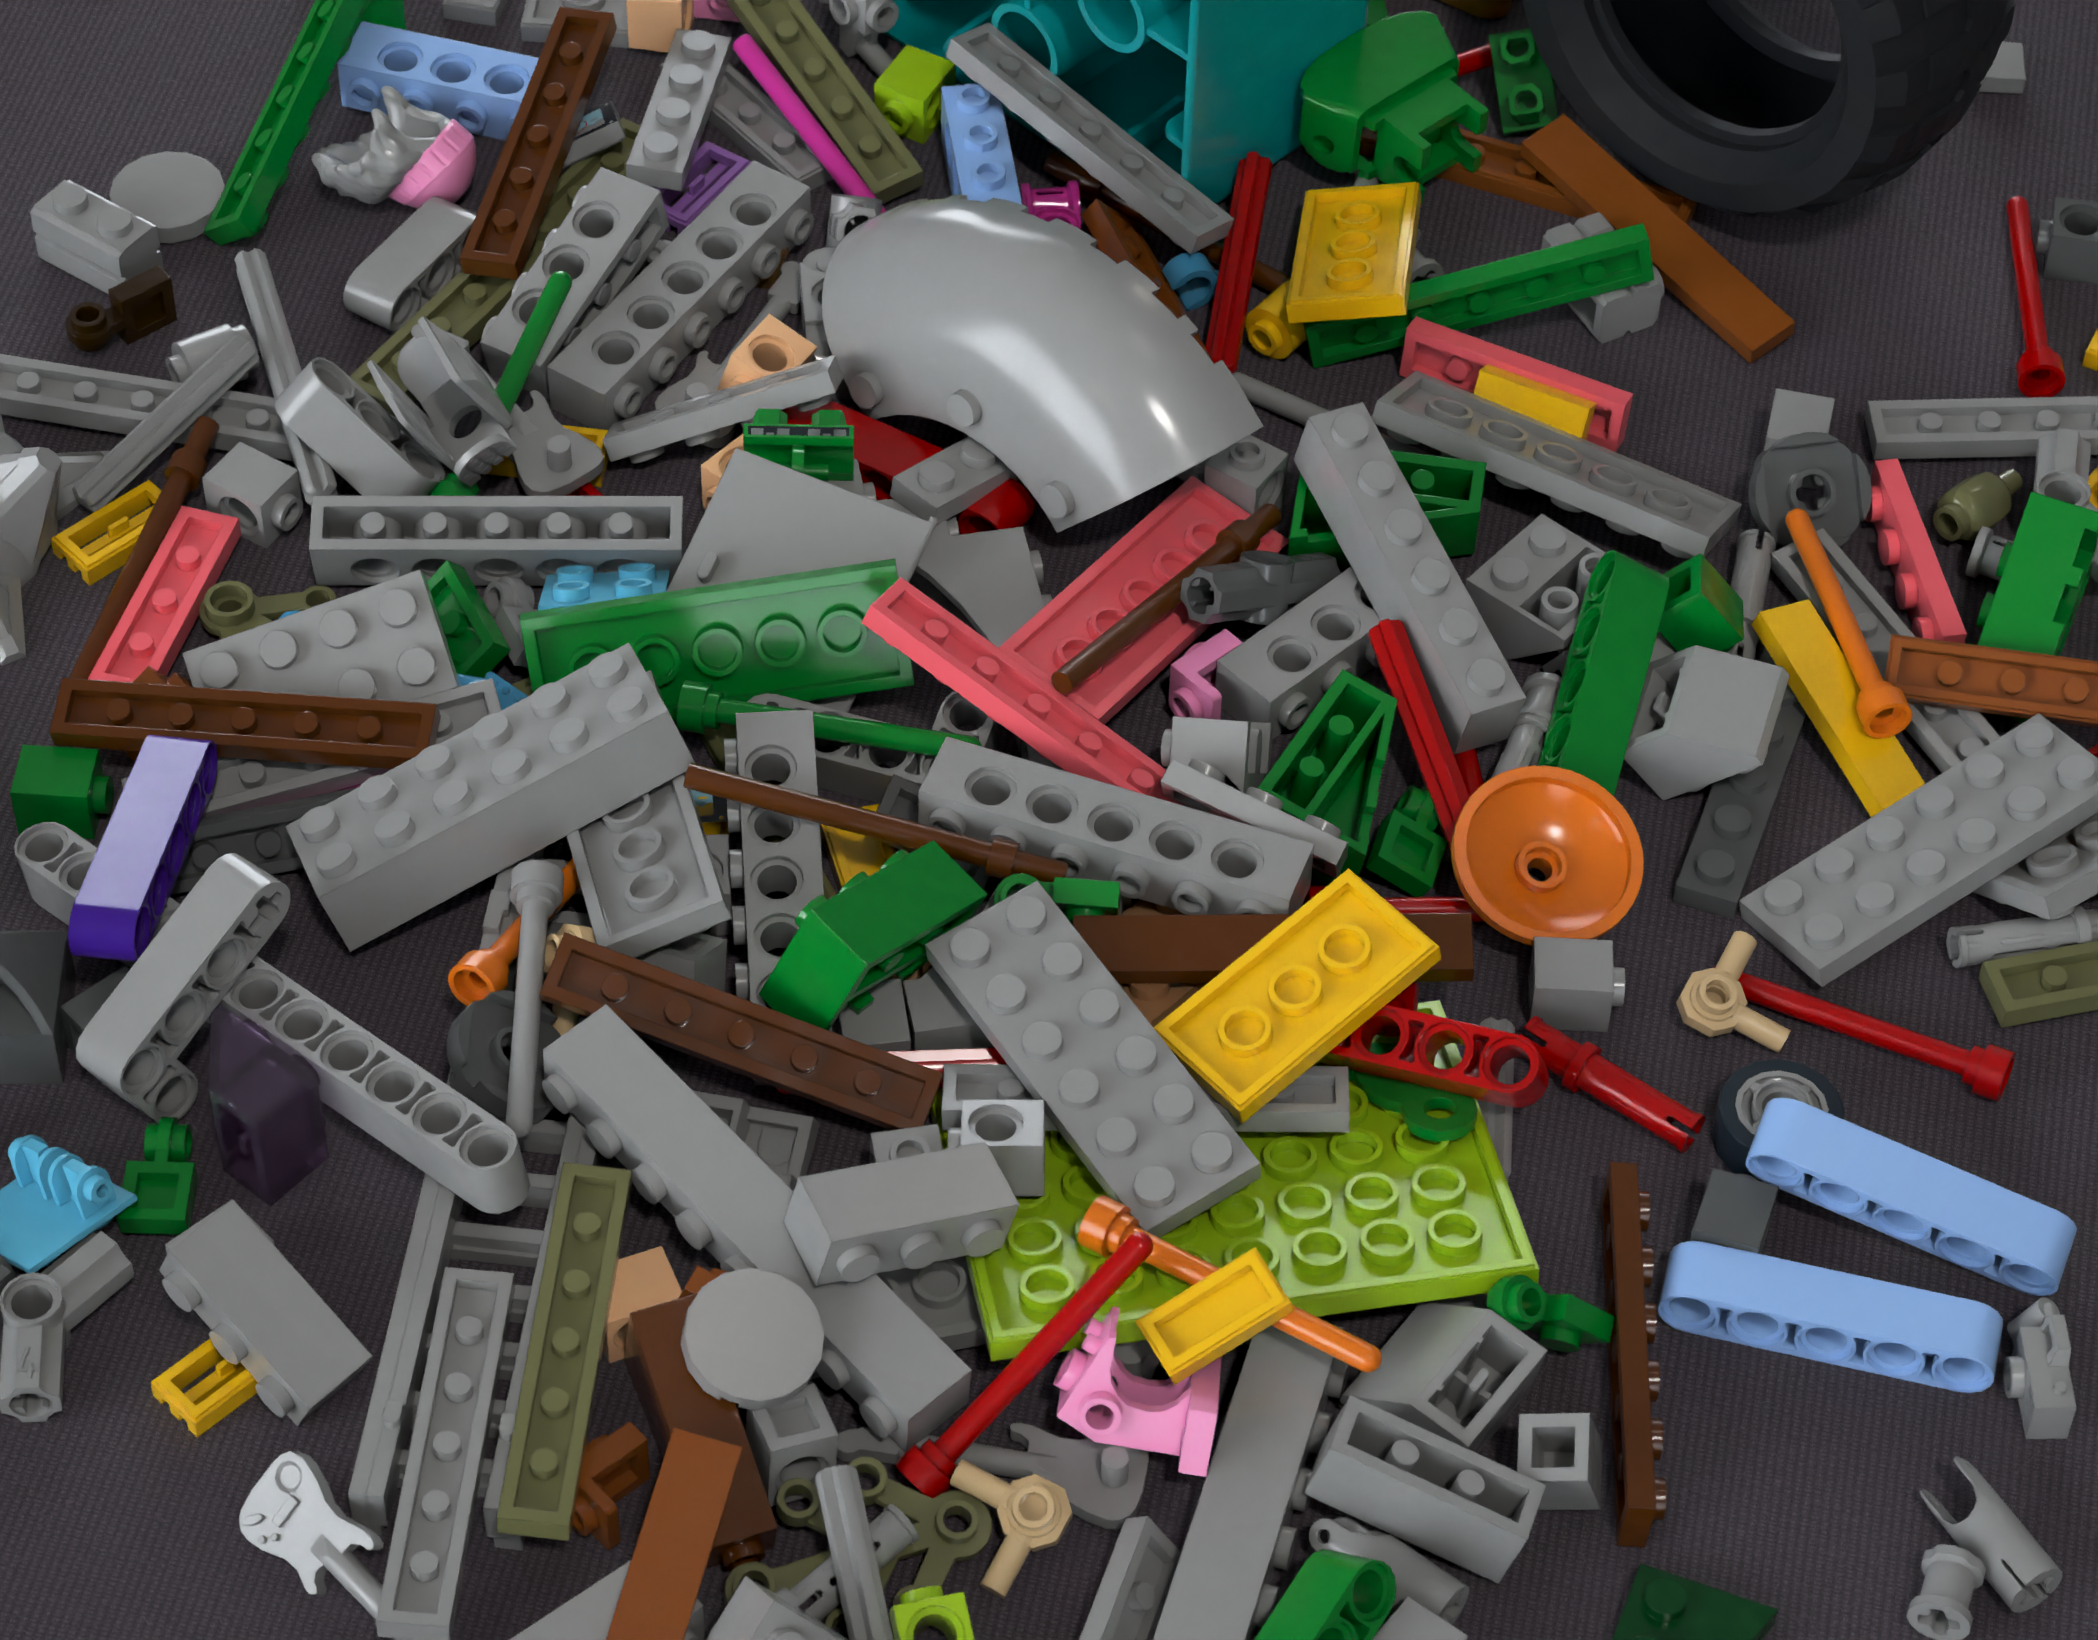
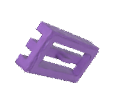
M706 141L696 151L682 191L656 188L661 191L669 222L666 231L669 232L673 227H676L677 234L679 235L751 161ZM718 161L705 176L702 174L710 165ZM689 186V191L682 198H680L672 207H669V205Z

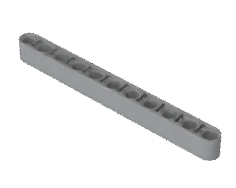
M57 822L35 824L24 830L16 839L14 845L15 856L32 899L39 906L69 926L74 901L97 851V847ZM171 897L167 901L152 940L180 905ZM258 956L253 958L206 1020L478 1210L494 1214L504 1213L522 1204L528 1196L530 1189L529 1178L516 1134L509 1126ZM119 960L130 969L135 964L133 961Z

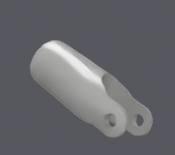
M1955 1456L1953 1459L1955 1464L1971 1482L1975 1491L1976 1503L1969 1516L1958 1523L1942 1503L1929 1491L1921 1489L1920 1495L1957 1545L1967 1549L1984 1562L1986 1567L1984 1578L2014 1613L2030 1610L2048 1597L2044 1590L2051 1594L2058 1587L2062 1580L2063 1572L1979 1471L1968 1461Z
M1338 1517L1334 1520L1329 1518L1320 1519L1310 1528L1309 1541L1316 1551L1321 1549L1334 1550L1380 1560L1390 1566L1395 1576L1397 1588L1395 1602L1390 1611L1393 1614L1407 1597H1410L1451 1625L1454 1624L1462 1612L1469 1595V1587L1391 1534L1370 1531L1349 1517ZM1324 1529L1327 1530V1543H1323L1320 1539V1533Z

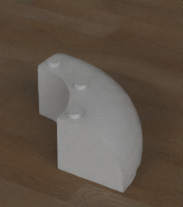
M951 195L946 199L928 200L924 198L906 202L855 227L843 238L831 256L826 269L822 290V315L827 341L832 355L837 357L852 399L859 406L862 414L875 420L894 415H914L947 424L981 443L1017 475L1044 510L1057 533L1105 512L1173 478L1264 427L1240 384L1223 360L1214 364L1205 350L1194 339L1193 336L1198 331V328L1186 314L1177 319L1155 297L1159 287L1127 260L1117 264L1106 254L1096 249L1097 239L1058 218L1047 222L1037 216L1028 214L1027 206L1004 199L992 198L986 202L968 200L967 195Z

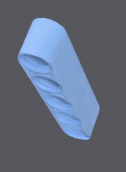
M1775 1098L1767 1102L1746 1158L1745 1165L1749 1172L1765 1183L1779 1186V1189L2030 1295L2047 1296L2057 1292L2077 1232L2075 1223L2067 1215L2051 1207L1791 1098Z
M1701 1241L1681 1242L1672 1248L1658 1305L1659 1315L1663 1321L1671 1327L1684 1332L1963 1393L1981 1392L1989 1388L1994 1382L2003 1328V1318L1998 1311L1978 1301Z

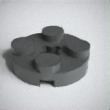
M1805 432L1784 437L1768 450L1759 454L1753 464V473L1749 481L1748 499L1755 523L1759 526L1762 536L1764 532H1768L1774 537L1776 545L1781 547L1793 543L1794 541L1786 526L1785 518L1790 510L1801 508L1808 513L1816 531L1824 528L1839 547L1851 538L1849 536L1856 531L1860 521L1865 520L1871 506V479L1863 460L1857 453H1852L1846 445L1838 442L1840 439L1822 432ZM1805 476H1810L1812 485L1822 486L1824 491L1822 498L1814 500V510L1806 509L1804 501H1798L1796 489L1802 487V478Z
M501 990L491 992L483 1000H474L459 1014L448 1031L446 1050L448 1062L452 1069L449 1076L451 1088L473 1103H477V1105L491 1114L506 1119L510 1061L505 1057L502 1050L506 1046L511 1047L515 992ZM541 1004L533 1124L539 1123L555 1108L542 1087V1081L544 1080L543 1049L561 1037L559 1032L552 1026L557 1017L543 1004Z

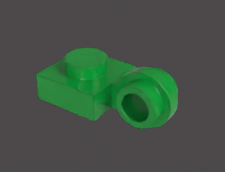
M1410 785L1400 797L1395 809L1381 821L1365 867L1414 897H1422L1432 888L1447 844L1446 839L1433 832L1439 824V820L1426 786L1419 789L1414 785Z
M1019 873L1003 879L994 894L995 905L1038 881L1072 925L1074 915L1120 914V882L1054 877V882H1042L1031 875Z
M161 1117L159 1123L147 1124L144 1137L145 1161H126L122 1188L136 1194L138 1200L117 1214V1222L121 1233L180 1235L190 1228L198 1182L195 1163L190 1162L193 1146L190 1124H179L177 1117Z
M1506 1275L1490 1288L1487 1295V1309H1491L1520 1331L1529 1329L1539 1334L1538 1343L1547 1348L1562 1352L1579 1351L1580 1344L1610 1343L1615 1316L1571 1294H1547L1538 1283L1526 1275Z

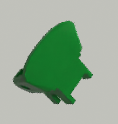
M1426 11L1404 12L1375 22L1345 38L1321 54L1305 70L1299 88V93L1303 99L1299 139L1307 153L1316 162L1328 169L1340 173L1349 172L1350 174L1359 169L1358 177L1367 180L1377 177L1385 184L1419 183L1422 204L1425 194V188L1422 184L1458 162L1471 173L1480 169L1482 153L1463 137L1459 129V123L1476 135H1480L1486 131L1489 109L1457 85L1459 59L1437 16ZM1363 127L1372 131L1378 130L1374 160L1370 162L1359 155Z

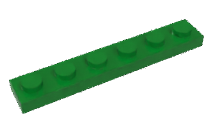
M315 0L203 231L219 246L244 237L251 238L265 225L268 219L266 209L274 192L287 179L289 175V167L287 165L295 148L308 135L310 130L308 121L316 104L329 91L331 86L329 77L336 62L349 49L351 45L349 35L357 18L366 11L371 0Z
M1640 223L1411 283L1407 313L1403 316L1303 322L1313 367L1315 369L1403 346L1406 329L1416 316L1450 329L1461 331L1654 280L1649 237L1644 224Z

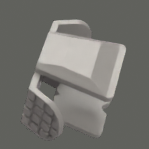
M422 316L417 322L425 335L414 337L403 346L398 356L397 368L400 379L421 403L427 415L372 359L366 364L385 401L409 434L426 449L427 453L452 470L460 481L472 486L481 479L480 474L486 475L493 469L491 467L492 464L497 466L504 460L503 455L508 457L517 449L507 431L512 426V417L479 365L450 335ZM480 410L482 417L477 428L466 437L455 438V427L460 419L471 411Z

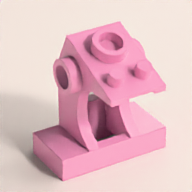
M1112 1306L1103 1322L1091 1317L1083 1333L1087 1334L1081 1346L1084 1349L1083 1352L1073 1348L1063 1360L1055 1376L1054 1386L1060 1388L1057 1417L1094 1442L1179 1456L1178 1473L1206 1477L1218 1415L1222 1356L1176 1385L1173 1384L1170 1378L1166 1380H1148L1132 1375L1115 1353L1116 1328L1120 1307Z

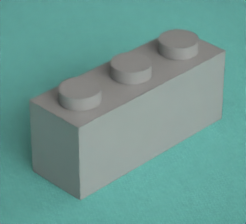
M986 1141L799 1177L783 1222L812 1280L818 1286L843 1280L846 1282H857L872 1274L902 1268L920 1269L933 1262L966 1255L972 1257L987 1255L1003 1247L1019 1203Z
M233 1199L168 1252L159 1269L165 1277L162 1280L164 1289L175 1304L186 1312L194 1310L211 1329L209 1337L216 1350L228 1362L234 1365L241 1362L257 1380L256 1391L264 1404L279 1417H284L287 1414L297 1427L356 1378L372 1358L370 1352Z
M1350 1395L1322 1443L1303 1494L1499 1584L1528 1540L1546 1485Z

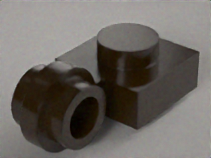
M159 265L108 289L110 308L105 310L102 305L95 302H83L76 305L67 317L65 327L68 339L78 349L85 352H95L103 349L115 333L129 345L177 321L171 277Z

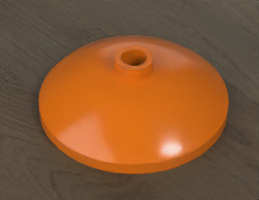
M1534 765L1511 769L1496 775L1481 785L1471 795L1464 805L1453 830L1451 841L1452 866L1458 886L1465 899L1488 925L1501 934L1523 944L1533 946L1534 936L1599 939L1622 921L1632 907L1642 884L1644 872L1643 849L1637 829L1629 814L1605 788L1595 781L1571 770L1553 766ZM1537 868L1541 870L1546 880L1537 881L1533 879L1527 869Z

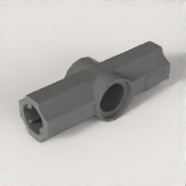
M1247 550L1240 554L1239 562L1196 567L1190 577L1183 578L1180 600L1188 610L1189 619L1202 624L1242 620L1254 624L1269 625L1340 575L1341 572L1337 566L1336 557L1322 552L1286 556L1269 551Z

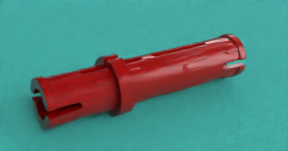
M1534 1016L1525 1025L1524 1028L1546 1042V1045L1542 1047L1527 1038L1539 1052L1547 1069L1562 1077V1086L1574 1093L1580 1089L1585 1091L1598 1101L1610 1106L1675 1146L1681 1153H1685L1692 1146L1695 1139L1673 1126V1122L1677 1121L1699 1134L1705 1122L1704 1115L1694 1112L1626 1072L1618 1065L1601 1057V1048L1587 1041L1581 1045L1563 1032L1544 1022L1539 1016Z

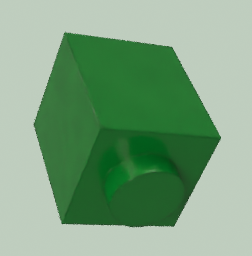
M1701 553L1663 573V575L1669 578L1670 585L1658 630L1678 652L1698 645L1727 653L1737 643L1744 640L1743 600Z
M22 745L10 790L18 834H21L24 830L35 824L57 822L66 826L83 839H95L100 815L110 813L114 793L112 777L103 775L99 749Z

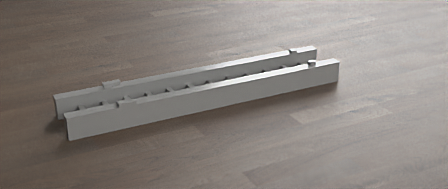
M546 847L498 872L494 889H491L482 926L483 935L479 950L489 949L520 915L509 896L511 872L516 865L527 860H544L557 865L562 870L569 861L544 858ZM580 888L575 894L583 895L582 889ZM559 910L547 924V936L557 934L563 924L592 927L589 914ZM518 956L508 966L509 974L506 991L516 990ZM544 972L543 983H544V981H545V979H546V976H547V974H548V973H546V972ZM578 1016L577 1025L587 1017ZM448 1076V1080H447V1085H448V1086H450L449 1076ZM571 1111L568 1122L542 1119L539 1123L533 1124L532 1130L527 1136L517 1138L520 1151L560 1155L556 1176L527 1173L530 1189L528 1196L519 1205L549 1209L544 1230L459 1222L464 1199L425 1173L348 1491L352 1519L372 1529L377 1535H382L384 1526H388L396 1489L402 1488L409 1450H406L410 1429L414 1428L421 1392L419 1390L426 1367L445 1267L449 1266L450 1259L524 1266L536 1269L532 1286L515 1284V1294L509 1322L522 1323L523 1328L519 1343H505L499 1379L510 1380L511 1382L507 1401L495 1399L488 1437L498 1438L494 1459L484 1458L477 1497H485L483 1513L486 1537L494 1539V1547L523 1551L526 1536L497 1533V1514L563 1162L604 1167L606 1157L590 1141L586 1132V1126ZM493 1115L494 1117H496L498 1120H500L501 1122H503V1123L505 1124V1119H504V1118H500V1117H498V1116H496V1115Z

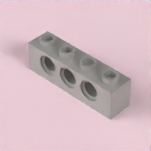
M603 167L599 168L588 185H584L578 190L574 197L571 211L559 228L550 231L544 241L542 253L530 270L518 277L514 284L512 295L499 315L493 316L484 327L480 344L491 376L501 378L550 275L555 271H565L571 276L572 287L522 388L527 391L537 390L544 398L550 400L547 366L630 284L668 228L669 222L660 190Z
M1352 567L1345 570L1217 661L1215 688L1221 693V708L1237 721L1273 723V740L1285 730H1293L1299 727L1307 719L1310 712L1317 706L1342 669L1359 678L1374 666L1380 667L1368 638L1369 629L1378 625L1380 619Z

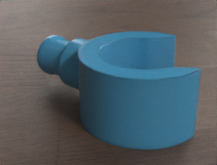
M1188 252L1182 253L1171 259L1163 268L1162 272L1172 290L1179 288L1176 292L1186 310L1200 308L1214 298L1219 270L1212 268L1204 254L1199 252L1193 254Z

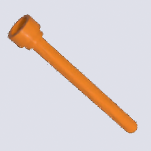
M1801 508L1792 509L1787 513L1785 523L1861 690L1856 706V712L1866 734L1870 737L1881 739L1894 736L1909 725L1912 720V710L1903 691L1893 686L1890 682L1883 680L1808 513Z
M573 858L562 869L564 874L563 899L554 913L548 917L547 924L581 888ZM521 915L516 918L489 949L484 948L467 952L450 970L448 975L449 987L454 996L464 1005L468 1006L474 1000L485 999L491 992L507 988L508 966L517 958L519 951Z
M1106 1195L1099 1196L1091 1204L1079 1228L1078 1243L1103 1257H1108L1114 1253L1131 1234L1136 1232L1147 1234L1152 1239L1153 1251L1144 1262L1192 1286L1220 1269L1139 1228V1220L1130 1216L1131 1209ZM1294 1305V1312L1271 1325L1366 1373L1373 1372L1382 1363V1354L1376 1346Z

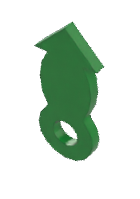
M1371 1043L1370 1051L1374 1054H1386L1391 1052L1397 1044ZM1348 1069L1349 1081L1353 1080L1355 1085L1366 1093L1370 1102L1386 1110L1401 1113L1408 1130L1422 1139L1437 1142L1453 1141L1466 1136L1474 1129L1477 1120V1106L1475 1100L1470 1096ZM1436 1108H1443L1452 1111L1454 1114L1450 1117L1439 1119L1427 1115L1426 1112Z

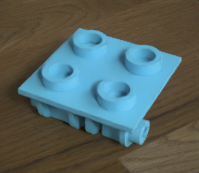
M646 562L623 564L618 567V572L594 573L593 567L589 565L563 566L556 569V574L546 576L538 604V611L667 592L670 570L655 571V565Z
M30 1134L16 1138L8 1149V1157L11 1160L16 1179L0 1189V1255L11 1265L27 1273H35L39 1269L54 1263L63 1252L93 1231L109 1224L114 1216L138 1200L137 1196L112 1183L105 1169L96 1165L88 1166L84 1164V1161L79 1156L69 1153L61 1147L49 1148L45 1140L37 1135Z

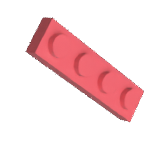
M1417 316L1407 327L1400 365V376L1407 378L1417 370L1460 389L1474 393L1480 369L1489 364L1596 402L1587 441L1614 452L1623 443L1633 393Z
M1896 458L1874 461L1871 475L1872 501L1865 520L1873 522L1878 534L1880 560L1884 566L1890 565L1895 578L1894 589L1897 604L1901 610L1907 609L1912 622L1911 632L1915 637L1965 643L1966 630L1899 460Z
M181 506L88 679L133 682L148 666L165 676L168 675L199 616V608L207 590L216 584L241 537L239 518Z

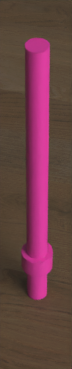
M745 34L737 38L733 43L735 53L844 194L877 199L751 35ZM882 206V213H883V212L886 211V209Z

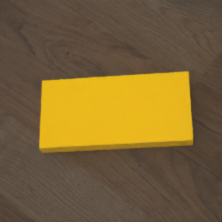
M1408 182L1314 189L1305 192L1286 303L1288 323L1406 315L1422 201L1419 183Z
M1348 868L1153 1028L1193 1079L1243 1124L1440 961V946Z

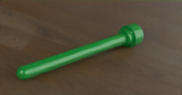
M555 271L550 275L495 388L509 414L572 287L571 276L565 271ZM449 473L444 480H440L441 482L432 490L430 496H477L480 489L476 483L469 486L460 481L455 473Z
M685 680L678 700L677 728L680 731L705 734L708 728L718 730L720 724L736 726L735 713L793 711L796 709L724 699V693L713 691L712 684ZM813 712L814 738L930 756H937L946 736L981 746L980 741L976 737Z

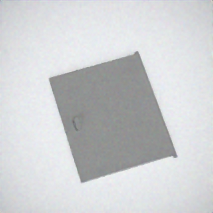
M735 448L667 592L894 558L896 559L898 578L902 577L907 582H910L938 520L932 516L929 517L928 521ZM857 694L805 702L849 712ZM832 746L820 749V752L830 753Z

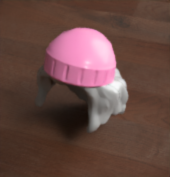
M383 86L381 93L384 96V103L388 113L386 116L385 113L377 108L371 111L374 122L373 131L363 133L354 142L333 143L327 148L322 147L311 158L320 174L322 183L329 188L337 189L340 196L353 197L368 204H378L390 198L403 205L419 209L431 197L439 196L452 203H456L466 193L472 183L476 169V144L473 135L457 120L449 119L437 112L422 110L410 104L393 87Z

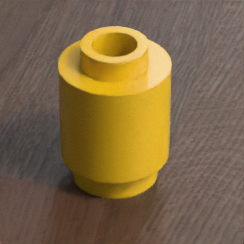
M1290 280L1282 283L1246 316L1245 326L1251 345L1261 354L1274 359L1288 357L1306 341L1303 323H1288L1286 303Z

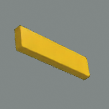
M1807 599L1759 612L1751 624L1775 664L1783 667L1790 675L1788 685L1871 817L1875 816L1923 786L1925 782L1895 735L1879 739L1866 734L1856 712L1858 696L1861 690L1845 655L1811 601Z

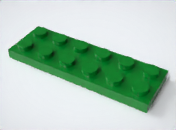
M896 559L521 613L519 621L532 692L534 693L545 684L562 679L590 664L597 656L606 652H612L627 643L631 645L646 672L652 671L660 689L663 702L673 720H677L678 700L685 680L712 684L713 691L724 693V699L747 702L754 696L765 693L809 701L915 685L912 660L897 648L887 644L879 635L861 623L870 605L899 579Z

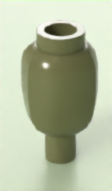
M2007 469L1998 476L1992 472H1983L1968 477L1950 488L1937 501L1938 509L1933 515V523L1937 532L1943 538L1950 541L1957 539L1970 542L1975 541L1982 526L1992 529L2011 510V495L2020 490L2023 485L2020 474L2013 469Z

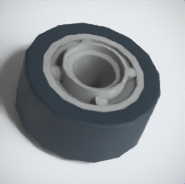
M1783 1059L1754 1061L1734 1071L1721 1087L1712 1133L1718 1156L1733 1173L1746 1174L1756 1178L1745 1165L1746 1158L1766 1104L1771 1099H1795L1844 1119L1845 1110L1840 1094L1823 1074L1803 1063Z

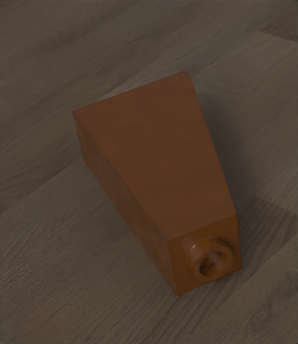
M696 1293L631 1312L624 1361L662 1460L664 1459L673 1427L743 1447L706 1568L724 1564L725 1570L732 1571L743 1563L760 1562L766 1557L765 1551L773 1549L778 1527L736 1404L729 1402L723 1397L718 1400L706 1393L687 1370L680 1343L685 1315L698 1294Z

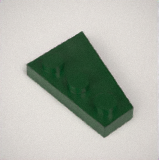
M1640 1563L1612 1640H1762L1775 1625L1778 1609Z

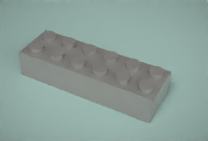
M627 643L612 652H606L597 656L590 664L562 679L539 687L532 695L504 710L481 718L474 726L446 741L425 748L416 757L388 772L367 779L360 787L330 803L309 810L302 818L285 827L320 903L351 952L687 771L690 762L695 763L660 695L631 645Z

